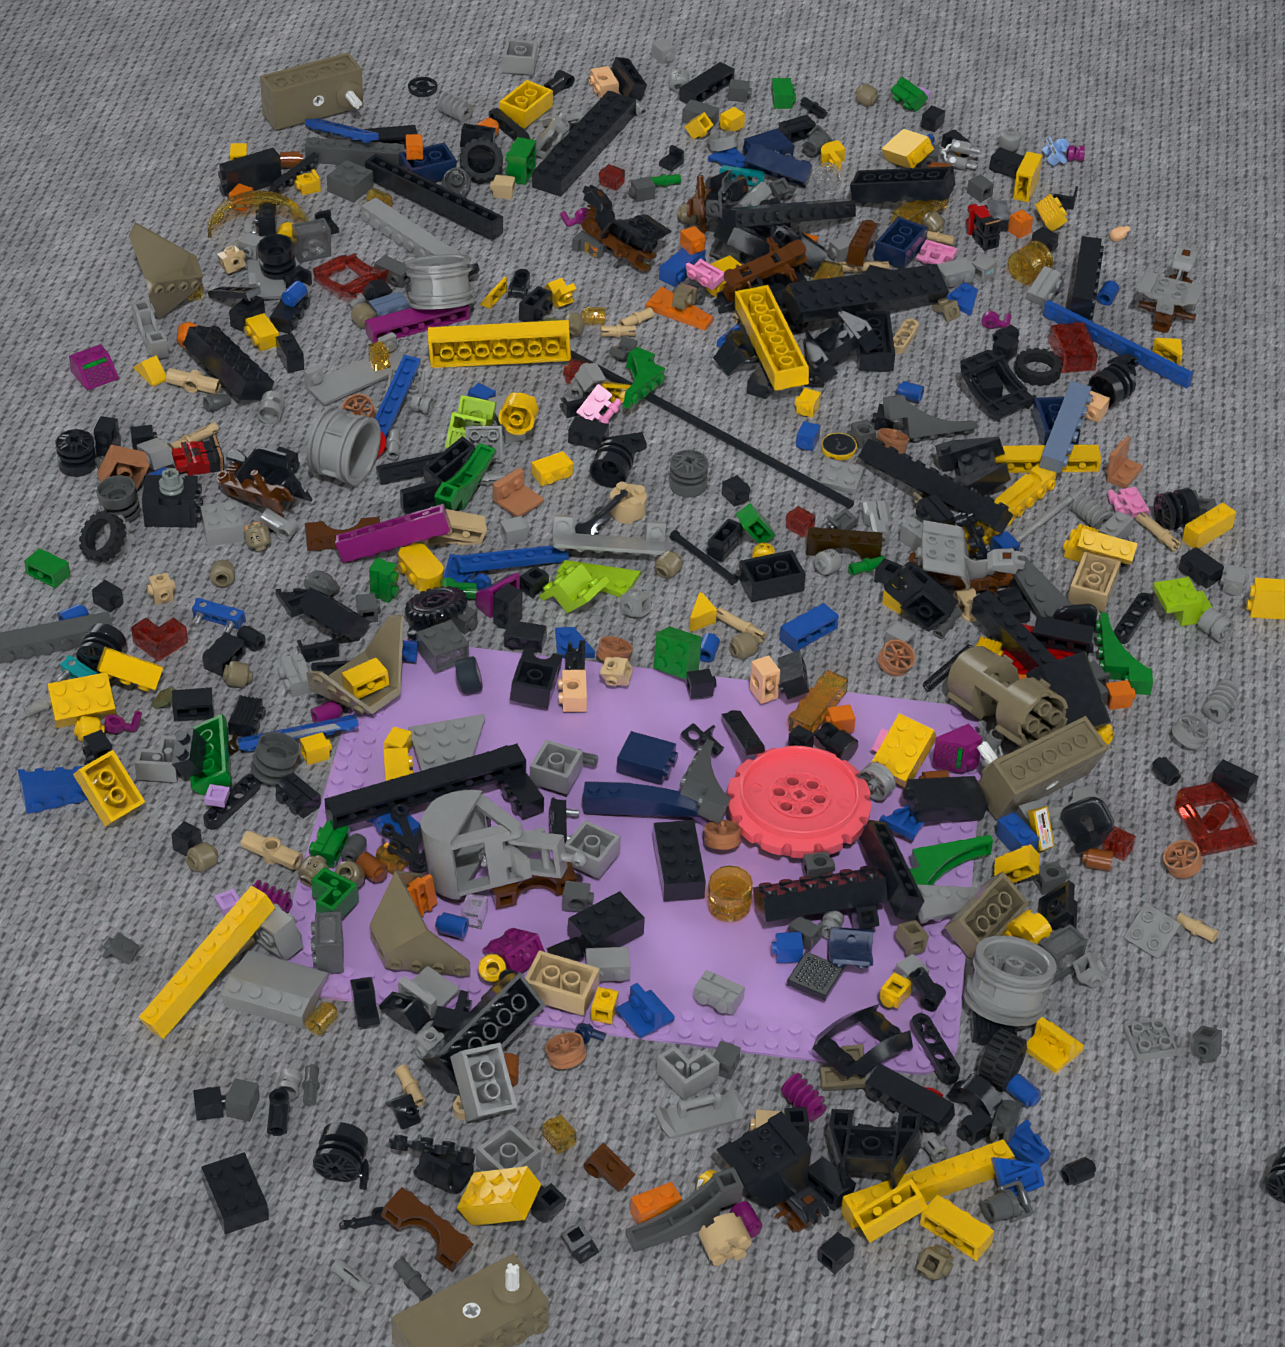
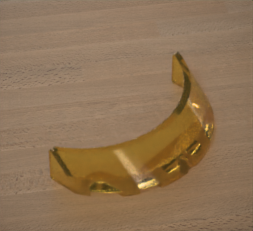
M248 191L230 197L214 210L207 222L208 238H212V226L220 223L223 220L224 212L230 208L259 207V204L271 202L276 204V206H287L295 218L302 219L304 222L309 221L305 211L296 202L284 195L271 191Z

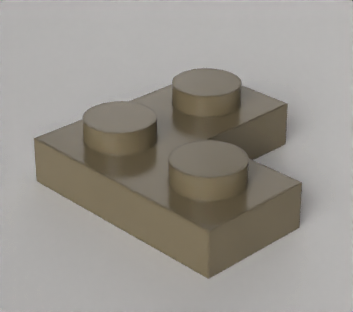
M863 1044L841 1046L856 1061L864 1055ZM832 1066L821 1067L823 1091L866 1087V1075L862 1079L857 1074L847 1077L842 1076Z

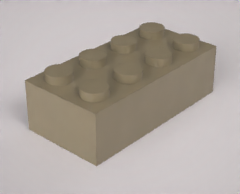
M1001 872L988 879L944 928L971 960L974 958L976 947L981 940L991 936H1001L1007 929L1006 925L1018 917L1029 903L1006 874Z

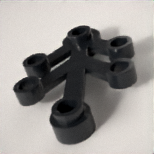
M962 511L954 514L957 526H965L972 537L968 539L970 548L972 550L976 548L980 550L976 552L977 559H987V553L990 550L986 549L982 538L985 536V531L982 526L975 528L974 524L977 523L975 514H967V512L963 513Z
M403 804L395 805L390 813V817L394 822L400 824L404 836L395 832L392 824H384L381 829L382 836L392 839L387 846V851L409 862V868L412 872L424 873L428 870L425 850L423 849L420 853L418 845L423 839L421 826L419 825V830L413 836L407 820V807ZM401 845L408 848L410 853L402 850Z
M397 1134L394 1135V1138H389L391 1149L408 1151L409 1147L414 1150H428L442 1155H447V1153L457 1154L456 1160L461 1162L474 1163L475 1160L474 1148L461 1146L460 1150H455V1142L442 1141V1145H433V1138L420 1137V1141L407 1140V1136Z

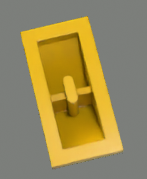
M1155 338L1152 352L1181 366L1183 355L1181 339Z
M157 355L133 367L152 387L166 381L167 375Z
M608 381L602 383V387L612 394V397L609 399L610 402H614L618 398L623 403L625 391L631 386Z
M701 592L698 594L690 616L689 631H696L716 623L717 609Z

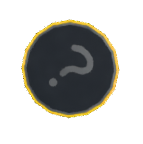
M832 433L822 439L821 450L828 458L832 457L837 461L848 460L857 451V443L852 436L844 433Z

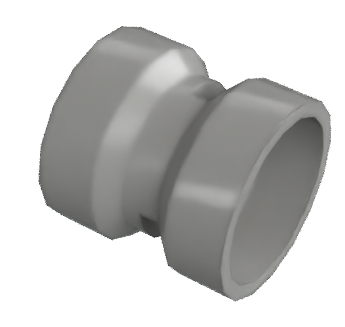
M417 393L413 395L411 400L412 411L417 412L420 410L424 414L429 415L433 409V397H423Z
M837 910L825 912L821 924H823L822 936L824 938L830 939L831 927H842L844 923V916Z
M292 1068L283 1069L280 1073V1082L277 1088L285 1089L289 1093V1099H295L299 1093L298 1086L301 1084L302 1074Z

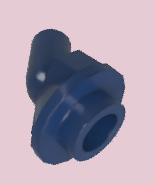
M579 1023L575 1030V1033L582 1036L584 1044H587L591 1037L603 1042L606 1037V1033L593 1029L590 1023Z

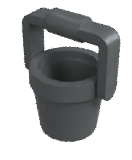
M816 125L807 134L809 137L803 145V150L807 155L815 156L821 152L824 144L833 140L821 126Z
M717 238L714 240L709 251L712 257L719 260L730 255L739 263H742L747 257L746 253L725 243L721 249V256L715 254L716 249H718L722 242Z
M1015 1181L998 1187L999 1192L982 1202L983 1213L990 1222L1010 1219L1012 1223L1033 1214L1029 1196L1021 1181ZM1016 1186L1026 1214L1018 1216L1020 1211L1018 1199L1013 1191L1007 1188Z

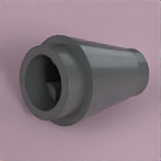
M207 394L206 397H203V406L206 411L210 410L213 412L231 404L229 394Z

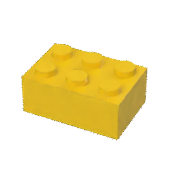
M526 80L499 101V109L520 127L527 128L553 107V90Z
M107 672L48 683V695L56 728L75 725L76 720H79L82 716L98 717L101 720L105 719L108 715H115V704Z
M899 713L872 762L884 765L892 773L895 783L906 787L908 779L916 777L934 745L937 737L935 730Z
M114 750L85 765L73 774L105 827L145 803V800Z
M528 1166L474 1172L457 1209L472 1226L525 1220L541 1183Z

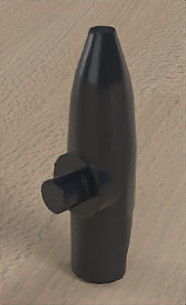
M364 1159L361 1171L357 1178H360L359 1188L361 1190L367 1189L369 1180V1163L367 1159Z

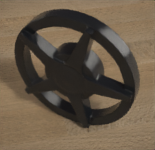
M417 77L408 83V91L418 97L431 96L438 89L437 82L429 77ZM428 81L433 83L435 86H429ZM411 85L416 87V89L412 90Z

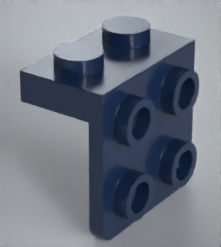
M831 927L829 940L830 962L839 967H845L847 964L855 965L857 968L873 966V930Z

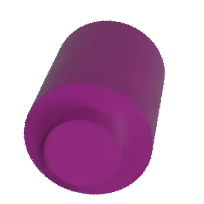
M334 700L311 708L310 714L313 722L341 717L342 708L338 702L336 703Z
M742 1201L732 1207L730 1213H734L736 1217L741 1216L750 1237L757 1236L763 1225L748 1201Z

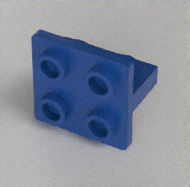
M638 983L630 986L629 1001L616 1007V1012L639 1038L675 1020V1016L652 990L645 992Z

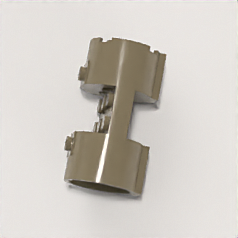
M983 646L967 649L955 660L948 675V688L950 691L947 694L948 698L980 720L984 716L996 714L998 724L994 729L1021 748L1066 726L1068 720L1065 717L1066 709H1068L1067 702L1063 697L1049 689L1051 685L1042 678L1038 681L1033 677L1019 680L1018 669L1012 665L1014 661L1005 654L1001 657Z

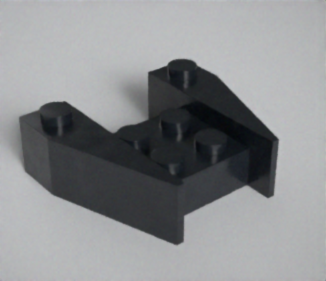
M721 218L713 236L729 246L759 258L770 251V246L766 239L771 237L770 229L772 224L735 228L722 226ZM777 231L775 234L781 236L783 233Z
M837 309L836 311L842 320L835 323L825 332L820 333L818 337L813 339L808 330L805 331L808 362L815 372H823L824 383L838 374L833 364L861 345L866 353L881 344L866 320Z
M1000 437L951 440L935 445L942 471L946 472L959 468L961 476L954 477L953 482L961 481L967 485V489L971 490V488H974L981 492V496L1011 480L1006 462L998 465L996 462L997 456L1005 454Z
M832 1109L829 1121L830 1142L842 1185H847L849 1171L891 1173L892 1189H895L921 1149L923 1134L922 1113L899 1112L897 1128L855 1126L854 1110Z

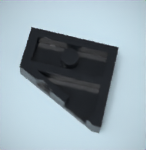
M642 432L607 437V440L615 439L624 442L633 450L634 455L647 448Z
M293 588V592H281V589H275L276 597L290 617L304 613V610L298 606L308 591L307 589Z

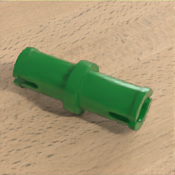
M662 174L661 176L650 177L655 187L681 184L680 174Z
M882 555L872 559L864 558L860 562L849 564L848 571L850 575L872 572L885 557Z

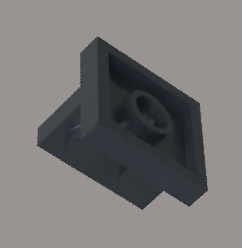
M1070 880L1039 898L1038 913L1049 922L1052 929L1055 927L1058 929L1064 928L1071 924L1077 930L1078 902L1074 900L1075 884Z

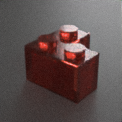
M174 617L159 627L148 618H144L131 626L133 643L158 662L188 643L187 627Z

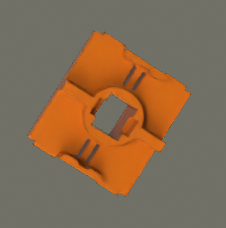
M428 874L422 879L417 877L408 883L409 887L407 890L421 916H424V912L427 910L431 911L432 907L438 903L433 876Z

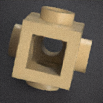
M236 246L227 247L223 252L217 254L222 269L227 274L238 272L242 267L246 266L244 261L246 256L243 250H239Z
M168 573L150 576L147 592L149 596H152L155 605L174 601L173 591L176 590L174 580H170Z
M606 657L604 665L600 669L601 676L606 684L610 686H628L633 672L628 659L620 657Z

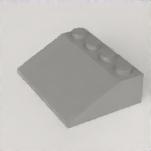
M248 951L230 974L221 996L225 1007L305 1029L329 973Z

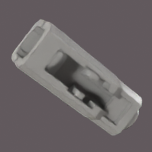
M563 112L556 116L545 131L536 139V155L542 159H545L560 143L563 136L569 130L570 124L565 119L566 114Z
M760 182L751 188L734 207L758 206L761 201L767 200L772 195V191L765 182Z
M875 501L864 502L862 505L863 523L869 527L867 532L883 533L882 545L889 544L892 519L888 502L877 501L878 512Z

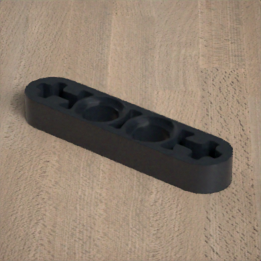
M499 108L489 111V118L496 120L499 124V129L513 141L517 137L530 139L529 134Z
M1140 593L1136 596L1114 629V633L1121 644H1126L1130 641L1151 610L1154 599L1149 593ZM1133 611H1138V612H1140L1141 614H1140V615L1134 614ZM1126 622H1130V623H1133L1134 625H1133V626H1129V625H1126L1125 623H1126Z
M253 774L245 775L230 789V795L225 806H230L231 808L229 810H222L221 807L212 806L203 815L204 826L210 830L220 828L260 790L261 781L254 777ZM238 793H241V794L244 795V796L241 797V798H235V797H234V795H235V794H238Z
M923 1013L915 1014L912 1017L911 1030L940 1079L949 1084L957 1082L960 1075V1066L931 1018ZM932 1037L936 1042L928 1043L925 1038ZM942 1053L946 1058L938 1059L934 1055Z

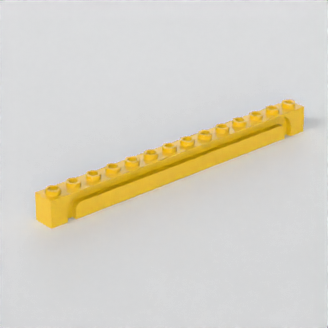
M1038 463L1030 470L1029 475L1025 474L995 499L994 503L999 504V502H1002L1009 507L1008 511L1013 514L1007 526H1010L1015 518L1021 517L1023 512L1027 508H1031L1038 499H1042L1045 493L1054 489L1056 486V472L1040 468V463ZM978 521L974 524L975 528L983 527L985 536L982 538L985 544H988L993 536L1000 534ZM964 526L962 528L965 532L967 549L970 557L972 554H976V552H978L979 549L976 548L972 550L970 548L968 539L972 537L970 536V534ZM884 590L882 604L898 614H902L904 611L900 608L901 604Z

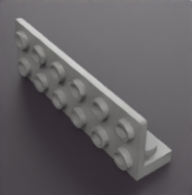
M244 222L245 233L255 234V228H251V222ZM247 257L249 287H259L261 294L257 296L264 298V300L281 299V295L285 291L284 280L265 277L261 272L260 259L253 260Z
M391 332L378 338V353L323 376V368L319 364L304 370L305 388L323 405H327L388 378L390 368H398L403 357L397 350L396 335Z
M554 514L553 547L558 550L575 549L579 552L594 550L597 553L613 551L615 554L628 552L633 555H642L644 553L654 557H659L666 551V522L647 520L646 538L572 533L573 515Z

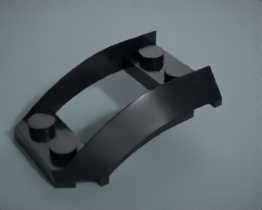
M985 350L960 361L961 375L971 393L999 422L1001 417L1023 407L1029 409L1037 396L1031 395L1028 392V388L1015 376L1005 360L1006 356L1004 354L998 356L995 355V351ZM994 366L999 378L1010 394L990 401L977 386L972 375Z
M879 1004L847 1014L832 1023L817 1035L812 1049L842 1076L852 1077V1074H857L862 1079L879 1063L901 1054L902 1050H912L913 1043L911 1031L901 1032L897 1026L893 1025L882 1013L877 1011ZM861 1022L882 1042L856 1061L852 1055L846 1053L831 1038L845 1028Z

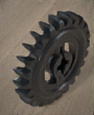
M452 586L434 587L433 589H427V591H421L420 594L414 595L407 602L405 607L406 616L410 621H414L415 624L420 621L421 625L424 624L425 619L428 625H430L431 619H434L436 624L437 619L441 618L445 622L446 615L452 619L451 612L458 616V611L463 612V608H466L468 603L466 593L457 587L452 588Z

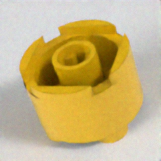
M512 392L508 395L499 412V422L501 425L503 424L507 432L514 435H523L533 428L539 413L536 398L525 393Z
M1026 910L1006 925L1007 929L1003 936L1025 939L1038 945L1042 938L1051 936L1050 933L1053 931L1049 922L1040 913L1033 914L1031 913L1032 910Z

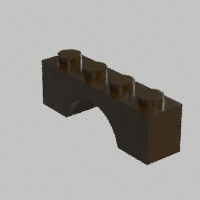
M808 527L806 555L816 556L817 553L827 549L848 548L855 551L861 560L864 558L880 557L883 533Z

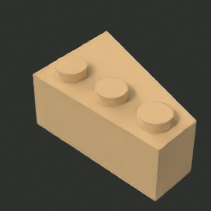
M446 509L451 523L450 532L443 536L437 535L422 541V544H425L427 548L428 545L440 544V547H446V544L457 543L458 546L482 544L487 532L485 516Z

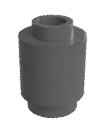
M358 833L348 837L341 851V857L345 861L356 862L357 858L366 850V838Z

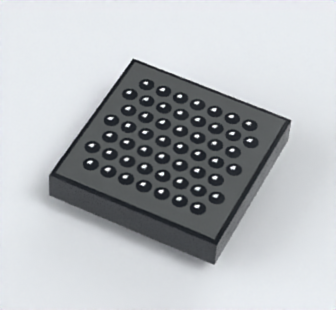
M806 951L787 979V985L826 1001L844 973V967L835 966L834 963Z

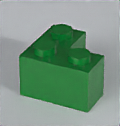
M325 867L311 879L312 897L318 899L316 901V913L341 912L342 919L359 902L358 884Z

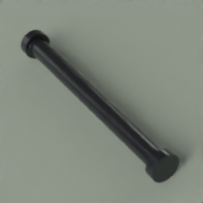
M678 530L671 532L669 538L672 541H677L726 578L729 584L734 585L738 582L739 576L730 573L682 537Z

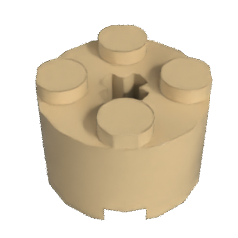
M619 482L610 493V501L614 496L620 494V491L623 489L628 491V495L610 511V515L612 514L617 522L623 524H633V521L642 520L646 515L647 500L644 486Z
M734 1213L722 1214L713 1218L715 1223L709 1227L702 1226L699 1231V1238L713 1265L720 1266L727 1259L734 1258L737 1261L747 1255L746 1250L750 1247L752 1239L740 1215L736 1217Z

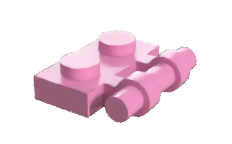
M926 239L916 260L921 261L925 265L952 261L957 255L958 248Z
M598 384L576 413L582 418L589 420L597 419L598 422L608 424V420L614 413L618 412L622 402L616 398L611 403L609 399L612 397V394ZM606 406L608 410L603 416L600 415L599 412Z
M1136 487L1119 489L1118 494L1113 490L1107 492L1110 504L1114 505L1115 512L1120 511L1126 515L1129 513L1132 518L1137 517L1141 512L1149 515L1150 510Z

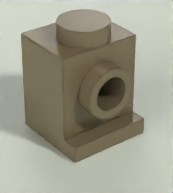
M681 283L674 291L672 306L685 310L689 305L695 304L698 288Z
M916 920L898 924L895 938L906 950L905 954L910 956L911 954L925 952L929 935Z

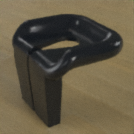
M739 330L727 332L725 342L713 357L728 376L732 375L744 363H760L750 338ZM739 346H744L748 351L740 349Z
M1092 604L1066 605L1058 608L1054 612L1052 619L1070 622L1073 618H1080L1079 624L1092 626L1095 629L1098 610ZM1091 643L1089 653L1094 651L1093 643Z
M1087 797L1069 804L1061 812V821L1072 842L1075 844L1074 850L1077 854L1103 844L1109 833L1114 829V819L1104 801L1098 797ZM1088 815L1092 818L1094 830L1089 831L1081 823V816Z
M423 1151L419 1158V1164L413 1170L415 1176L438 1187L458 1194L463 1191L474 1173V1167L472 1163L457 1161V1154L447 1153V1155H442L431 1151L427 1153Z

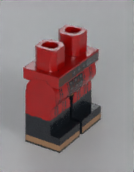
M969 205L967 208L969 218L966 220L968 235H972V238L983 251L998 248L1002 221L999 218L994 219L989 214L985 205Z
M216 435L209 436L208 441L181 442V448L172 449L175 467L179 473L187 472L188 476H193V474L199 475L224 471V456Z

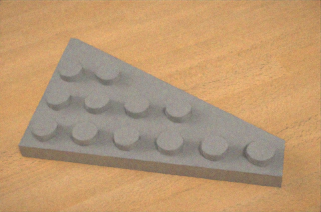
M480 714L408 727V731H412V746L420 771L475 755L481 730L485 723V715Z

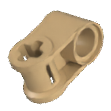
M975 589L954 590L953 596L958 600L956 606L961 609L962 618L968 622L976 621L977 619L971 613L973 597L977 596Z

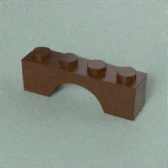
M862 220L849 244L847 264L864 266L869 247L873 248L876 243L879 223H875L873 220Z
M380 517L361 518L357 525L344 530L333 529L327 526L324 521L305 523L307 551L337 549L335 544L336 535L380 523Z
M567 862L568 868L561 879L532 875L531 878L489 889L496 909L517 905L519 896L532 888H544L553 892L556 896L563 895L566 881L577 882V876L571 862Z
M403 1187L385 1204L381 1216L398 1230L408 1226H415L429 1232L436 1243L435 1259L451 1272H454L470 1254L474 1245L467 1235L458 1232L448 1220L439 1217L430 1206L424 1205L417 1199L414 1193L405 1190Z

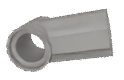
M269 508L264 511L259 522L274 530L276 536L285 542L289 541L299 529V524L295 519L291 517L284 518Z

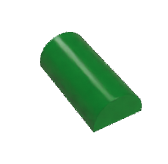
M220 714L192 727L206 740L203 771L201 774L190 777L191 788L201 795H206L210 784L229 787L231 784L227 720L223 714Z

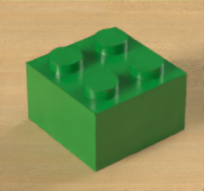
M517 137L515 142L511 144L510 151L506 153L505 161L507 162L505 175L515 177V183L527 185L532 171L536 168V140Z
M670 626L657 632L653 669L686 679L688 671L699 670L702 637Z

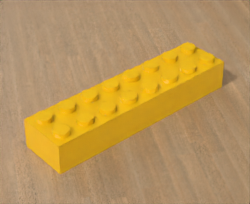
M765 285L735 291V309L774 390H783L809 384V367L769 286Z
M569 320L428 327L431 368L571 361Z

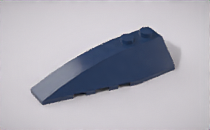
M586 781L584 783V813L702 817L697 814L700 806H697L698 802L681 795L680 791L630 782Z

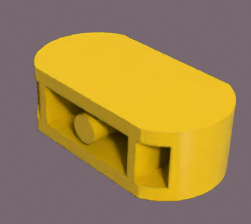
M412 543L409 546L401 547L398 552L399 563L397 568L401 574L407 577L409 584L414 585L418 591H427V589H433L434 587L440 588L444 566L425 544Z

